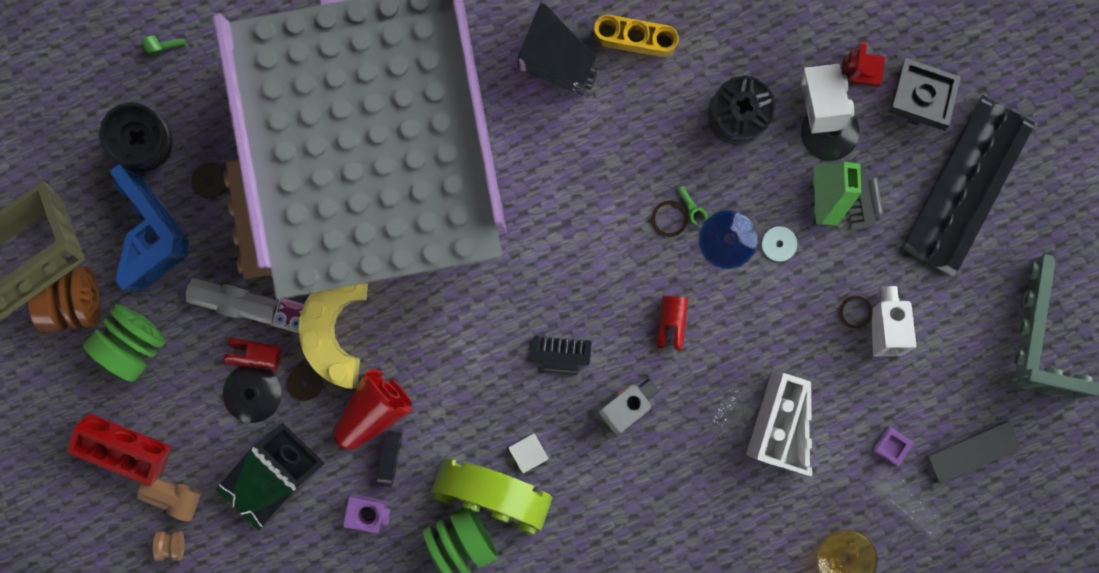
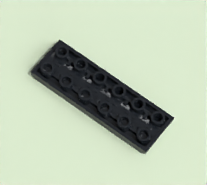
M981 95L900 249L954 277L1028 140L1035 122Z

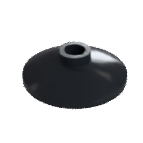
M806 115L801 127L802 141L806 149L815 157L826 161L839 160L849 155L857 145L859 124L854 116L850 118L847 129L838 130L836 135H830L828 132L812 134L808 115Z
M242 366L233 371L224 384L223 400L227 410L233 417L246 423H257L268 419L275 413L281 402L282 390L280 382L269 369L264 370L263 368ZM249 388L255 392L252 400L247 399L245 396V392Z

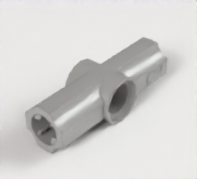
M196 278L191 279L185 294L186 302L214 309L216 313L239 319L243 317L269 325L273 323L279 302L273 298L249 293V290L227 284L222 286Z

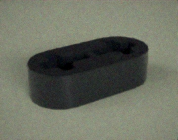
M388 430L386 433L377 476V485L389 488L393 486L403 439L402 432Z

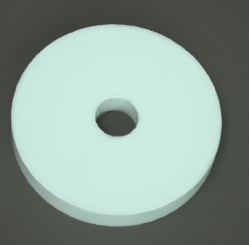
M774 227L763 236L762 249L769 259L778 262L785 261L796 252L797 239L788 228ZM782 241V247H777L776 242Z

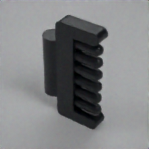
M537 335L533 337L531 358L533 361L543 362L542 372L577 375L578 365L588 366L590 364L592 346L590 340L585 342L583 355V340L578 341L577 354H575V339L571 340L570 352L568 353L569 340L567 338L563 340L562 352V340L557 338L555 352H553V337L549 338L548 351H546L547 337L543 336L541 338L540 350V337Z

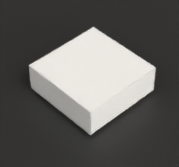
M535 433L509 447L522 473L549 459Z

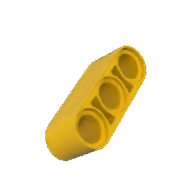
M603 15L596 20L594 25L595 41L599 45L608 48L657 57H667L675 51L679 41V35L673 27L614 15ZM604 25H608L614 29L615 33L610 37H604L600 34L599 29ZM639 31L643 35V40L633 42L628 38V33ZM667 36L671 39L672 45L663 48L657 43V38Z

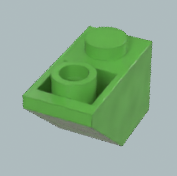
M838 162L813 166L814 176L812 182L815 190L814 215L816 217V225H838L861 195V169L859 163Z

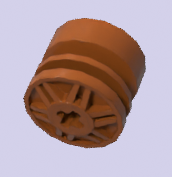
M75 267V269H72L28 300L32 322L39 332L43 334L64 331L68 325L73 330L97 326L101 314L99 288L96 277L90 267Z

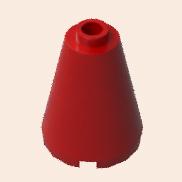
M372 368L364 374L333 429L335 443L344 450L347 448L355 450L407 416L413 410V407H408L412 402L406 392L392 378L389 383L381 378L384 373L380 370Z

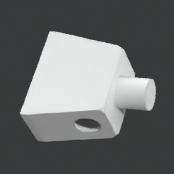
M899 287L880 288L881 302L872 308L873 357L903 356L916 348L911 302L899 300Z

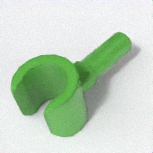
M152 35L141 40L149 56H156L162 53L163 50L186 46L185 39L159 43L157 37Z
M684 186L677 189L689 210V221L697 225L693 218L696 211H700L703 218L707 220V212L695 205Z

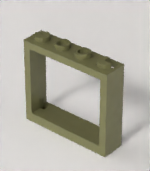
M44 180L0 210V245L44 214L47 215L56 240L0 280V320L85 261L62 197ZM69 253L73 256L67 259L64 255Z

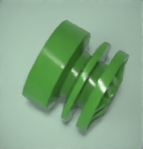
M115 304L110 310L113 317L105 316L103 318V323L110 330V333L101 329H95L84 342L83 348L96 362L124 380L135 382L147 367V362L140 353L155 357L158 352L154 346L161 348L167 340L157 330L156 326L143 315L122 305Z
M462 507L450 514L454 528L450 529L445 522L440 520L436 522L438 532L432 526L423 530L429 554L436 567L442 573H459V570L461 573H471L468 560L472 559L481 569L499 558L496 548L476 512Z

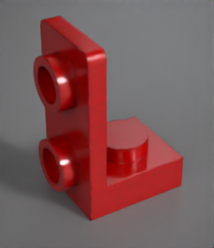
M860 42L854 49H851L848 56H844L841 72L846 74L849 83L880 87L882 85L885 56L866 54L867 42Z

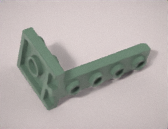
M1044 254L1035 258L1028 267L1027 277L1030 279L1029 289L1023 297V306L1026 307L1025 315L1020 321L1018 328L1021 340L1020 346L1014 354L1016 371L1010 375L1008 386L1076 401L1099 397V383L1093 382V377L1075 374L1073 378L1064 376V371L1059 369L1044 368V371L1039 370L1055 268V258Z

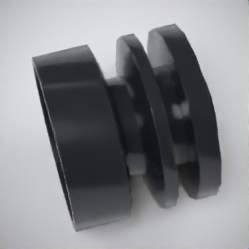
M746 75L732 77L721 85L709 103L707 112L709 126L715 136L725 143L734 145L749 143L759 137L772 122L776 109L774 95L769 87L758 78ZM742 102L747 104V111L744 114L739 113V105Z
M133 102L119 104L108 111L101 121L99 138L102 148L109 157L127 168L139 172L155 170L167 161L172 152L173 137L171 129L164 119L143 104ZM138 135L142 136L145 141L143 145L138 144L135 139Z

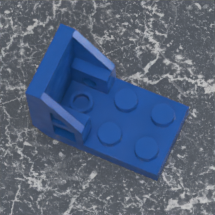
M119 164L109 171L115 179L112 183L121 195L125 196L127 194L133 202L130 205L133 212L141 220L144 218L146 220L126 234L115 281L122 290L142 292L187 257L190 240L139 173Z

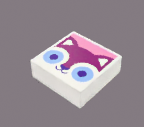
M285 298L279 299L272 326L299 333V320L304 304Z

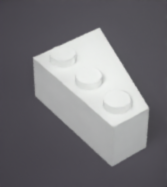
M771 371L747 449V456L812 477V467H810L812 439L809 438V420H811L810 381L782 372Z

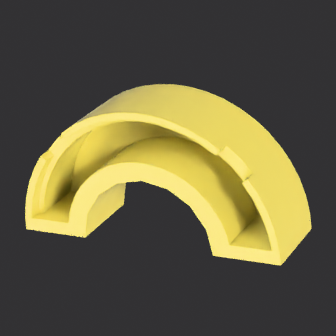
M368 283L311 293L300 315L299 340L307 361L324 379L344 388H357L360 358L351 356L340 348L335 338L334 326L338 314L345 306L355 301L367 299Z

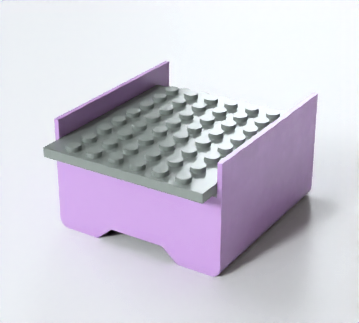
M320 0L321 5L233 22H229L220 13L214 14L259 268L272 271L277 299L503 258L499 235L507 234L463 0Z

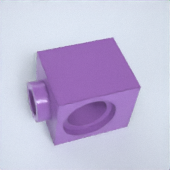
M352 494L348 500L343 527L379 534L382 527H387L389 524L391 509L386 508L388 501ZM363 507L374 509L376 513L374 521H367L363 518Z

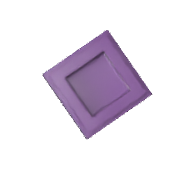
M887 426L872 450L896 467H899L914 442L891 426Z

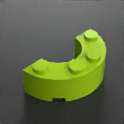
M450 458L442 459L430 493L435 494L434 500L447 505H450L451 501L463 503V508L478 513L481 508L492 512V518L506 523L510 519L514 523L519 524V530L535 535L536 530L542 531L553 498L545 491L541 490L540 493L533 491L534 486L516 478L468 462H464L462 466L456 464L455 459Z

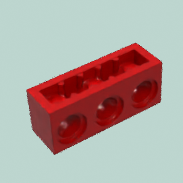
M89 413L74 427L67 453L152 486L163 473L172 446Z

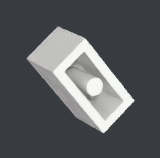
M840 64L804 68L801 88L811 133L846 130L850 118L854 117V104L852 100H848L846 93L848 92V79L846 75H842Z

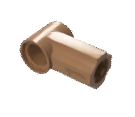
M158 478L152 486L141 483L137 492V499L167 510L166 513L173 518L189 522L193 518L202 492L196 488L194 491L190 490V486L185 484L176 485Z

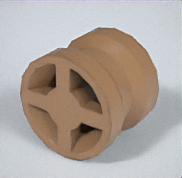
M157 531L153 539L154 560L164 561L166 558H171L173 561H181L184 555L183 532L175 531L172 534H166L164 531Z

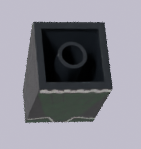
M540 2L518 54V68L583 96L585 90H591L595 83L599 69L594 67L596 57L546 4Z
M282 423L252 446L216 488V491L248 523L259 531L325 463Z

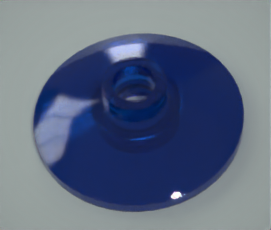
M721 211L712 215L705 221L700 231L699 244L703 255L710 263L720 268L732 269L744 265L752 258L757 248V232L753 223L746 216L736 211ZM729 233L735 237L733 244L725 242L724 237L726 234Z

